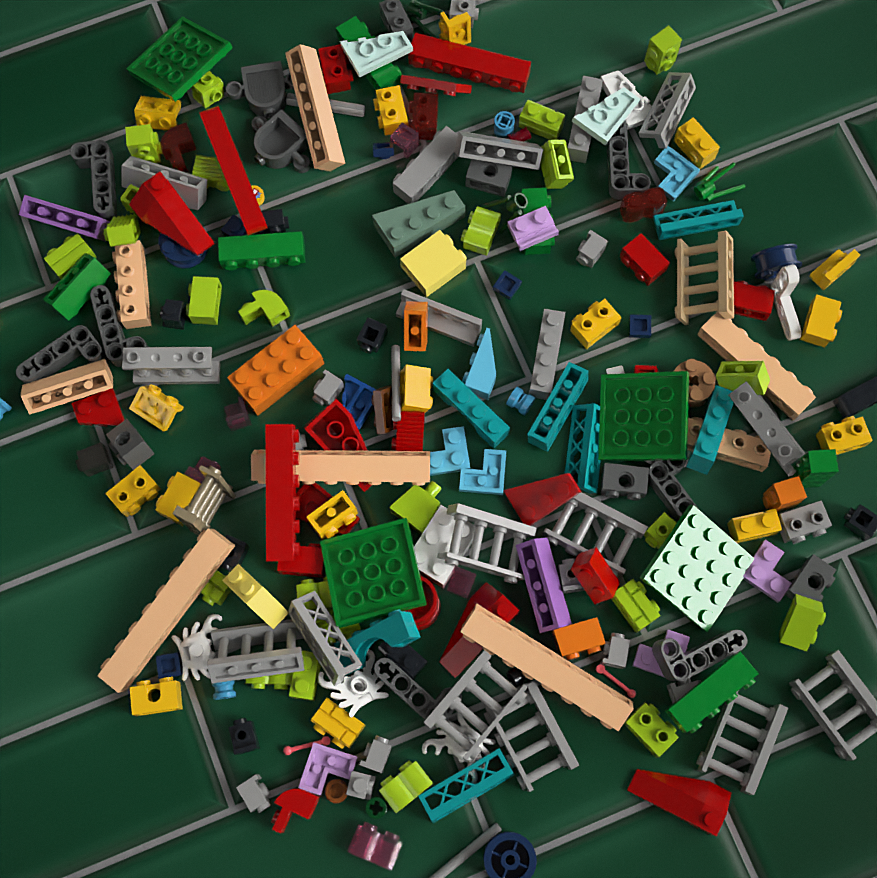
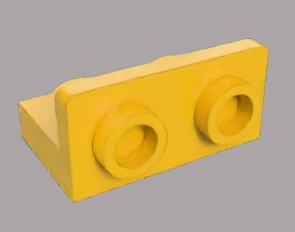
M444 11L441 12L440 21L438 22L441 30L439 38L463 45L471 43V17L468 12L456 15L450 20Z
M141 96L134 109L136 125L150 124L152 129L176 131V118L181 109V101L177 100L174 102L171 99Z
M855 249L849 254L837 250L817 267L809 277L824 291L856 262L860 254Z
M150 384L140 387L129 409L160 430L167 431L176 413L182 411L184 407L179 404L176 398L166 396L155 385Z

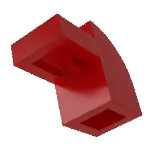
M290 789L280 794L274 803L281 806L282 809L281 811L277 809L271 823L274 826L272 830L280 834L284 833L293 812L306 819H311L320 796L303 789Z

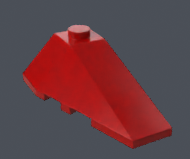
M161 172L145 181L129 203L130 207L144 223L153 226L160 233L172 238L179 245L197 256L215 244Z
M337 399L321 410L303 427L324 450L368 451L352 414ZM359 482L357 484L364 492L372 486L368 482Z
M487 582L470 598L439 661L454 678L483 651L482 645L477 642H469L461 633L462 625L476 603L507 623H510L519 613V610L502 593Z
M636 769L627 788V791L716 837L727 815L731 797L730 791L711 781Z

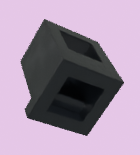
M282 209L261 211L268 228L259 231L260 234L286 233V229H289L288 216H284Z
M166 299L164 306L160 310V318L163 320L162 326L184 330L187 317L185 304L183 301Z
M368 317L357 337L359 349L368 354H371L372 351L377 353L385 336L388 334L387 325ZM373 337L375 338V341L372 342L369 340V338Z
M861 504L854 509L850 507L843 517L846 520L844 526L862 537L861 539L864 541L870 539L877 530V515ZM856 519L860 520L862 525L857 523Z
M226 535L225 538L235 545L232 549L234 554L232 557H226L220 567L230 572L238 564L241 566L250 547L247 543Z
M246 718L233 721L234 726L228 728L234 748V755H241L260 749L254 722H247ZM241 731L246 732L244 740L239 739L238 735Z

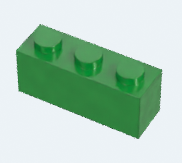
M547 187L521 190V193L528 200L527 207L522 209V215L544 206L547 209L551 208V195H547ZM555 237L526 248L525 255L550 254L551 246L555 245Z
M84 253L43 300L60 316L69 321L78 314L79 309L85 302L91 299V290L98 285H104L111 273L93 256Z
M836 449L807 451L793 465L796 473L789 476V479L799 476L803 488L820 487L839 472Z

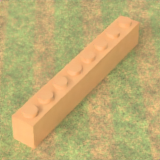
M254 450L251 454V481H258L259 484H266V450ZM296 450L300 456L299 465H296V474H299L302 484H314L315 481H324V484L332 485L337 484V481H346V484L356 485L359 482H368L370 485H379L381 482H390L391 485H402L403 482H412L413 485H425V482H430V451Z
M208 528L199 534L197 544L193 549L190 548L184 554L182 564L172 570L169 575L170 580L166 585H162L157 590L155 600L146 605L142 611L143 616L139 621L134 622L130 626L128 636L115 646L114 650L116 652L101 665L100 668L102 670L98 677L116 692L120 693L128 690L235 547L233 543L215 529Z
M477 603L462 625L461 633H463V637L472 643H479L483 646V650L487 651L490 655H498L506 665L512 668L515 666L528 679H536L541 682V686L547 691L557 692L566 703L576 704L584 714L589 717L593 715L600 719V723L608 729L614 728L619 731L634 709L633 702Z

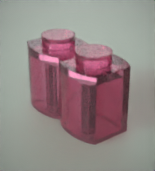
M365 822L364 825L358 824L347 852L391 871L402 845V842L398 841L400 836L386 831L385 835L377 832V826Z

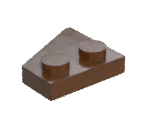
M392 384L373 391L372 405L375 408L374 426L377 429V434H386L393 430Z

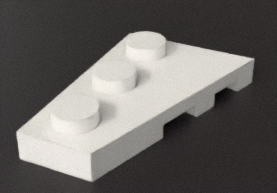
M620 71L601 76L600 79H603L602 87L607 96L624 87L640 98L639 103L626 118L625 122L627 130L642 125L652 107L649 104L650 100L645 96L642 97L635 90V86ZM658 111L655 116H659L662 112Z

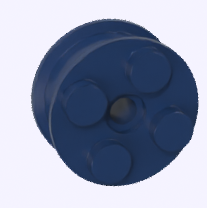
M162 233L159 235L160 250L165 255L167 261L175 267L183 269L192 268L201 263L207 255L208 249L197 256L167 235Z
M778 245L752 255L750 259L752 262H755L757 269L755 278L770 282L774 281L784 266L794 264L797 269L800 268L802 262L797 260L795 252L798 248L797 245Z
M503 832L494 836L488 842L484 851V866L490 878H531L535 872L537 858L534 847L529 840L518 833ZM508 855L514 856V861L511 864L506 863Z

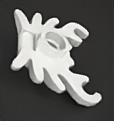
M209 615L200 632H197L200 623L195 622L190 636L188 629L184 628L182 634L183 642L176 635L171 637L180 652L183 665V681L187 679L189 669L196 680H200L198 670L210 679L209 672L207 671L208 659L215 657V652L211 649L212 640L206 636L208 633H211V630L217 629L211 626V622L214 619L221 621L222 617L220 615Z
M370 649L367 652L369 660L366 661V667L363 668V672L357 670L351 677L345 676L343 683L334 686L331 681L326 682L324 680L323 672H320L318 675V683L322 687L339 692H332L330 694V697L333 699L344 700V702L338 705L339 708L352 706L349 712L350 718L365 704L375 699H383L389 696L388 693L377 692L384 683L380 680L376 684L375 681L378 677L375 674H371L375 655Z
M460 713L457 714V718L461 726L447 721L472 744L481 736L466 723ZM442 729L437 730L436 734L446 735L445 738L428 739L422 746V753L426 754L427 747L434 745L436 755H439L442 748L447 746L448 753L454 754L460 763L467 762V767L482 759L481 753H479L474 760L469 757L465 761L463 756L467 751ZM485 738L483 742L479 745V747L482 749L480 752H482L485 756L489 755L490 753L488 749L483 746V743L488 745H494L496 743L495 740L490 738ZM472 770L469 772L472 776L471 783L476 784L478 782V774L476 770Z

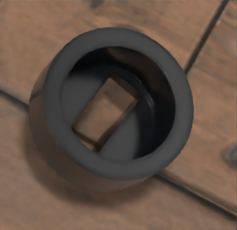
M517 667L506 672L509 681L516 688L523 684L526 679L521 673L522 671Z

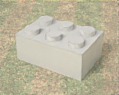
M440 505L415 544L414 550L420 574L444 589L457 566L444 564L445 560L439 559L437 556L438 553L449 552L456 520H454V516L447 514L446 507ZM469 521L464 523L458 555L463 557L472 544L475 526Z

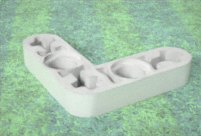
M794 264L782 267L771 284V289L775 290L774 303L785 336L789 341L801 338V327L790 294L799 283V272Z

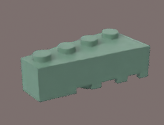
M453 190L372 215L373 225L396 258L422 243L437 231H442L465 218V205Z

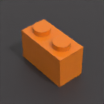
M406 301L404 309V351H426L428 342V302Z
M797 476L773 484L763 493V504L766 509H776L777 512L796 507L807 498L800 477Z
M597 617L558 628L552 632L559 655L563 658L566 657L568 661L580 657L579 653L588 651V654L601 651V646L606 644Z

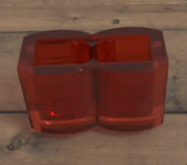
M651 188L644 193L633 192L625 195L620 206L623 221L636 222L643 217L653 218L654 215L662 214L667 204L664 189Z

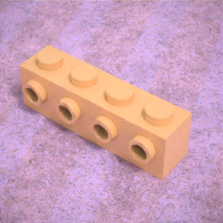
M140 240L136 241L135 244L115 246V252H112L114 264L117 266V271H114V279L116 284L118 283V290L115 292L116 300L120 303V310H117L119 323L122 322L126 329L151 326L145 248Z
M102 359L22 385L21 398L30 415L113 388V375L106 359Z
M698 417L688 418L687 450L689 451L693 448L703 419ZM725 428L716 459L763 472L768 467L771 452L759 436L753 437L747 435L743 430L735 429L733 431Z

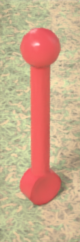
M599 664L596 667L597 673H603L627 692L628 697L634 698L636 696L634 689H629L605 670L604 665Z
M324 736L322 740L314 742L327 746L330 744L331 739L328 736ZM313 742L294 747L286 746L283 752L285 755H290L294 751L312 747Z

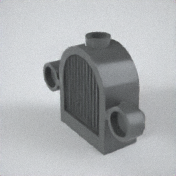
M281 61L241 67L243 85L232 81L226 86V92L230 99L238 100L246 96L252 112L267 119H271L281 109L284 110L287 105L286 90H294L291 74L288 73L286 78H284Z
M282 109L268 121L263 116H257L252 120V128L256 133L254 146L257 152L254 159L260 166L265 165L269 168L280 169L293 162L295 170L299 173H305L310 169L309 158L306 155H301L309 148L306 133Z

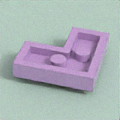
M765 539L754 554L753 558L755 559L743 575V579L778 603L792 583L773 571L784 552Z
M667 630L664 639L671 638L676 640L683 653L686 652L690 637ZM639 644L632 666L664 677L653 655L652 648ZM665 644L663 650L668 655L669 648ZM675 665L674 667V673L676 676H678L679 674V668L677 665Z
M313 742L298 788L321 795L328 773L350 780L351 772L354 771L358 757Z

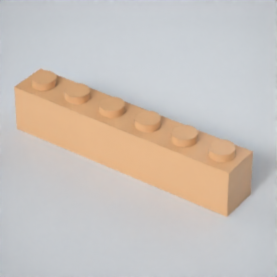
M299 44L286 52L285 55L314 169L332 171L344 165L345 160L316 49Z
M716 312L699 330L697 335L726 361H764L770 378L764 395L793 421L816 398L809 387L797 381L796 376L792 372L786 371L775 357H770L759 343L753 342L748 337L746 331L735 326L731 319H725L720 313Z

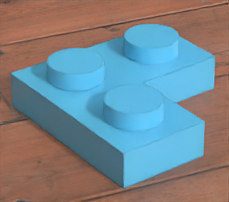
M669 146L654 161L655 165L669 174L661 182L657 190L673 202L700 171L698 167Z
M464 426L442 429L445 450L430 452V476L460 472L461 468L470 469Z
M484 449L483 470L461 468L459 492L503 495L506 451Z

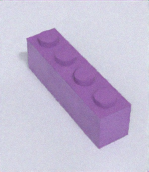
M24 195L19 212L20 216L106 242L104 228H107V223H110L106 219Z
M537 538L517 544L516 549L539 632L553 631L572 625L548 538Z

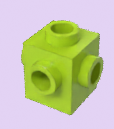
M210 71L191 87L193 98L204 108L225 97L222 80Z

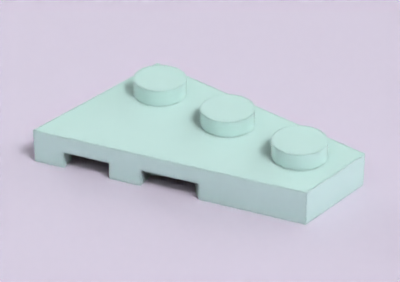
M404 31L382 34L377 38L366 39V37L358 38V41L347 42V40L340 41L343 51L359 77L413 51V46Z
M623 87L606 97L604 101L596 106L593 105L584 113L574 116L572 122L606 145L637 106L640 98Z

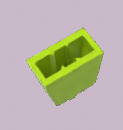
M433 481L425 489L414 485L390 506V512L399 519L407 518L409 527L422 535L440 507V502L435 497L440 492L441 487Z

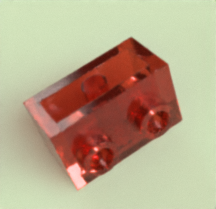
M414 93L413 101L409 102V113H413V117L408 120V131L412 132L413 140H433L434 135L437 133L438 94Z

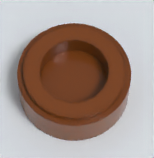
M340 779L331 780L325 787L326 798L332 803L343 802L348 796L346 795L347 784Z

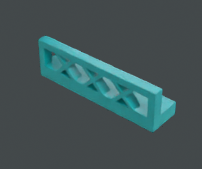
M731 200L654 215L653 220L658 239L663 240L736 226L740 224L744 215L742 209H737L735 201ZM730 207L731 211L719 213L723 208ZM702 212L710 213V215L699 217ZM687 215L690 217L689 219L679 220L681 216ZM667 219L668 221H670L668 223L660 224V220Z
M595 403L574 405L565 467V474L570 473L572 476L576 472L579 474L578 487L580 490L590 494L597 493L601 460H598L600 406ZM580 411H586V417L580 422ZM582 430L584 432L583 438L578 443L576 441L577 435ZM580 451L581 459L575 464L574 456Z
M499 748L420 794L418 797L431 821L435 823L513 777L514 773ZM498 756L504 768L497 772L487 770L489 760ZM486 763L484 769L479 767ZM472 770L483 772L482 779L477 784L467 782L469 772ZM486 773L492 774L485 779ZM465 775L464 781L459 780V778ZM452 782L463 784L461 793L457 796L446 794L448 786ZM466 785L472 786L469 789L465 790ZM445 787L443 793L438 791ZM433 793L441 795L440 806L431 810L425 798ZM445 797L452 798L444 803Z

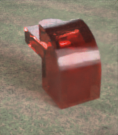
M187 123L170 128L161 140V150L165 159H170L173 169L177 167L179 171L185 173L188 170L182 154L196 150Z

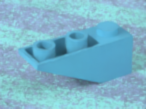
M486 328L485 333L480 334L477 346H479L477 353L473 352L469 362L472 367L470 372H465L462 382L476 396L489 400L496 381V369L490 329Z

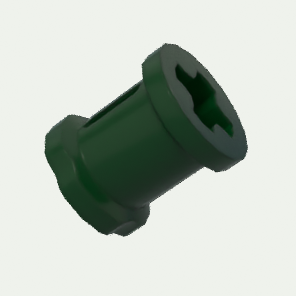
M381 797L371 798L366 804V812L370 818L379 819L387 813L388 805ZM376 801H379V805L383 807V811H379L378 814L375 815L374 810L371 809V805L376 804Z

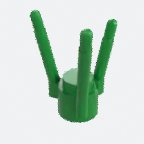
M731 163L714 177L712 176L719 170V167L716 166L700 182L695 184L693 189L696 196L702 201L706 199L709 202L714 198L744 189L746 186L743 184L714 193V190H716L714 182L732 169L735 163Z

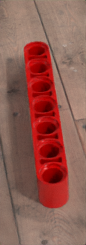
M219 105L199 112L248 236L267 229V224Z

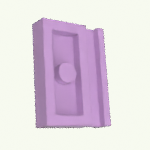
M546 206L507 222V226L520 251L557 236L559 233Z

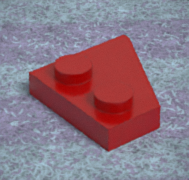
M113 388L71 403L80 425L118 426L125 420Z

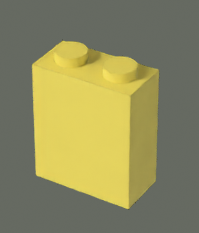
M441 230L400 258L401 268L426 297L466 269L467 258L460 249L457 250L453 246L454 243L448 234L444 235Z
M239 564L222 580L272 629L289 614Z

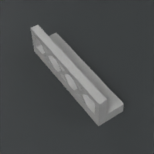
M668 73L639 131L640 137L655 138L659 148L667 149L696 89L691 73ZM672 80H680L678 83L670 86ZM673 94L671 98L663 102L665 96ZM665 109L664 113L657 117L655 116L658 111ZM657 124L655 131H648V128Z
M403 289L396 317L404 320L406 301L428 302L429 330L474 347L482 329V319Z
M315 591L291 601L288 610L291 619L334 686L342 683L346 674L361 668L362 663L339 627L336 626L335 621ZM313 600L317 606L316 612L306 609L303 603ZM316 618L325 620L329 625L328 629L319 628L315 623ZM328 636L338 639L340 647L330 646L327 642ZM340 655L349 657L353 664L344 668L339 661Z

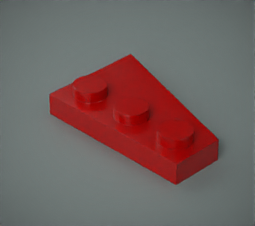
M401 75L400 83L407 84L408 89L419 90V86L426 87V92L437 93L439 89L444 90V95L455 96L456 92L471 93L472 85Z
M570 473L503 490L523 524L532 526L581 493L580 488Z
M316 482L314 484H304L296 493V497L300 498V510L296 511V518L309 523L307 516L333 498V496ZM356 516V519L349 525H342L338 528L337 534L344 535L350 533L359 523L360 518Z

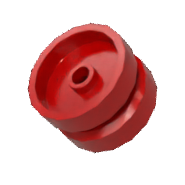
M422 576L421 581L427 605L405 611L411 612L418 631L430 627L437 620L441 604L434 585Z

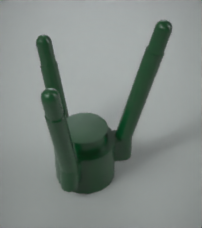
M412 0L407 8V14L411 16L410 21L418 25L428 36L437 38L418 19H424L427 12L440 16L443 10L425 5L417 0Z
M516 193L513 196L508 195L504 198L479 205V207L488 208L506 202L507 210L514 213L508 220L511 221L522 215V209L527 207L528 200L523 193ZM507 222L500 229V234H502L508 228Z

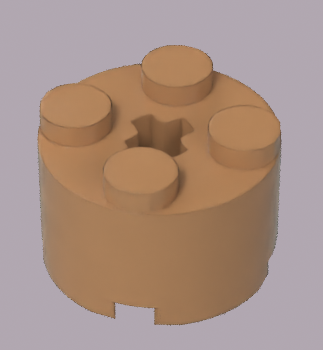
M689 359L679 364L674 370L689 372V383H692L693 386H689L688 409L702 406L712 394L716 381V376L709 366L695 359Z

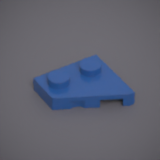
M346 374L344 378L345 390L342 394L343 406L352 414L358 430H360L374 408L372 405V395L376 389Z

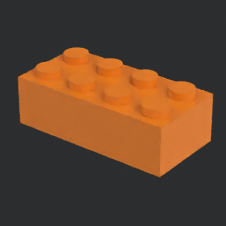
M294 325L227 378L254 413L259 416L320 368L324 361L319 351L300 329Z

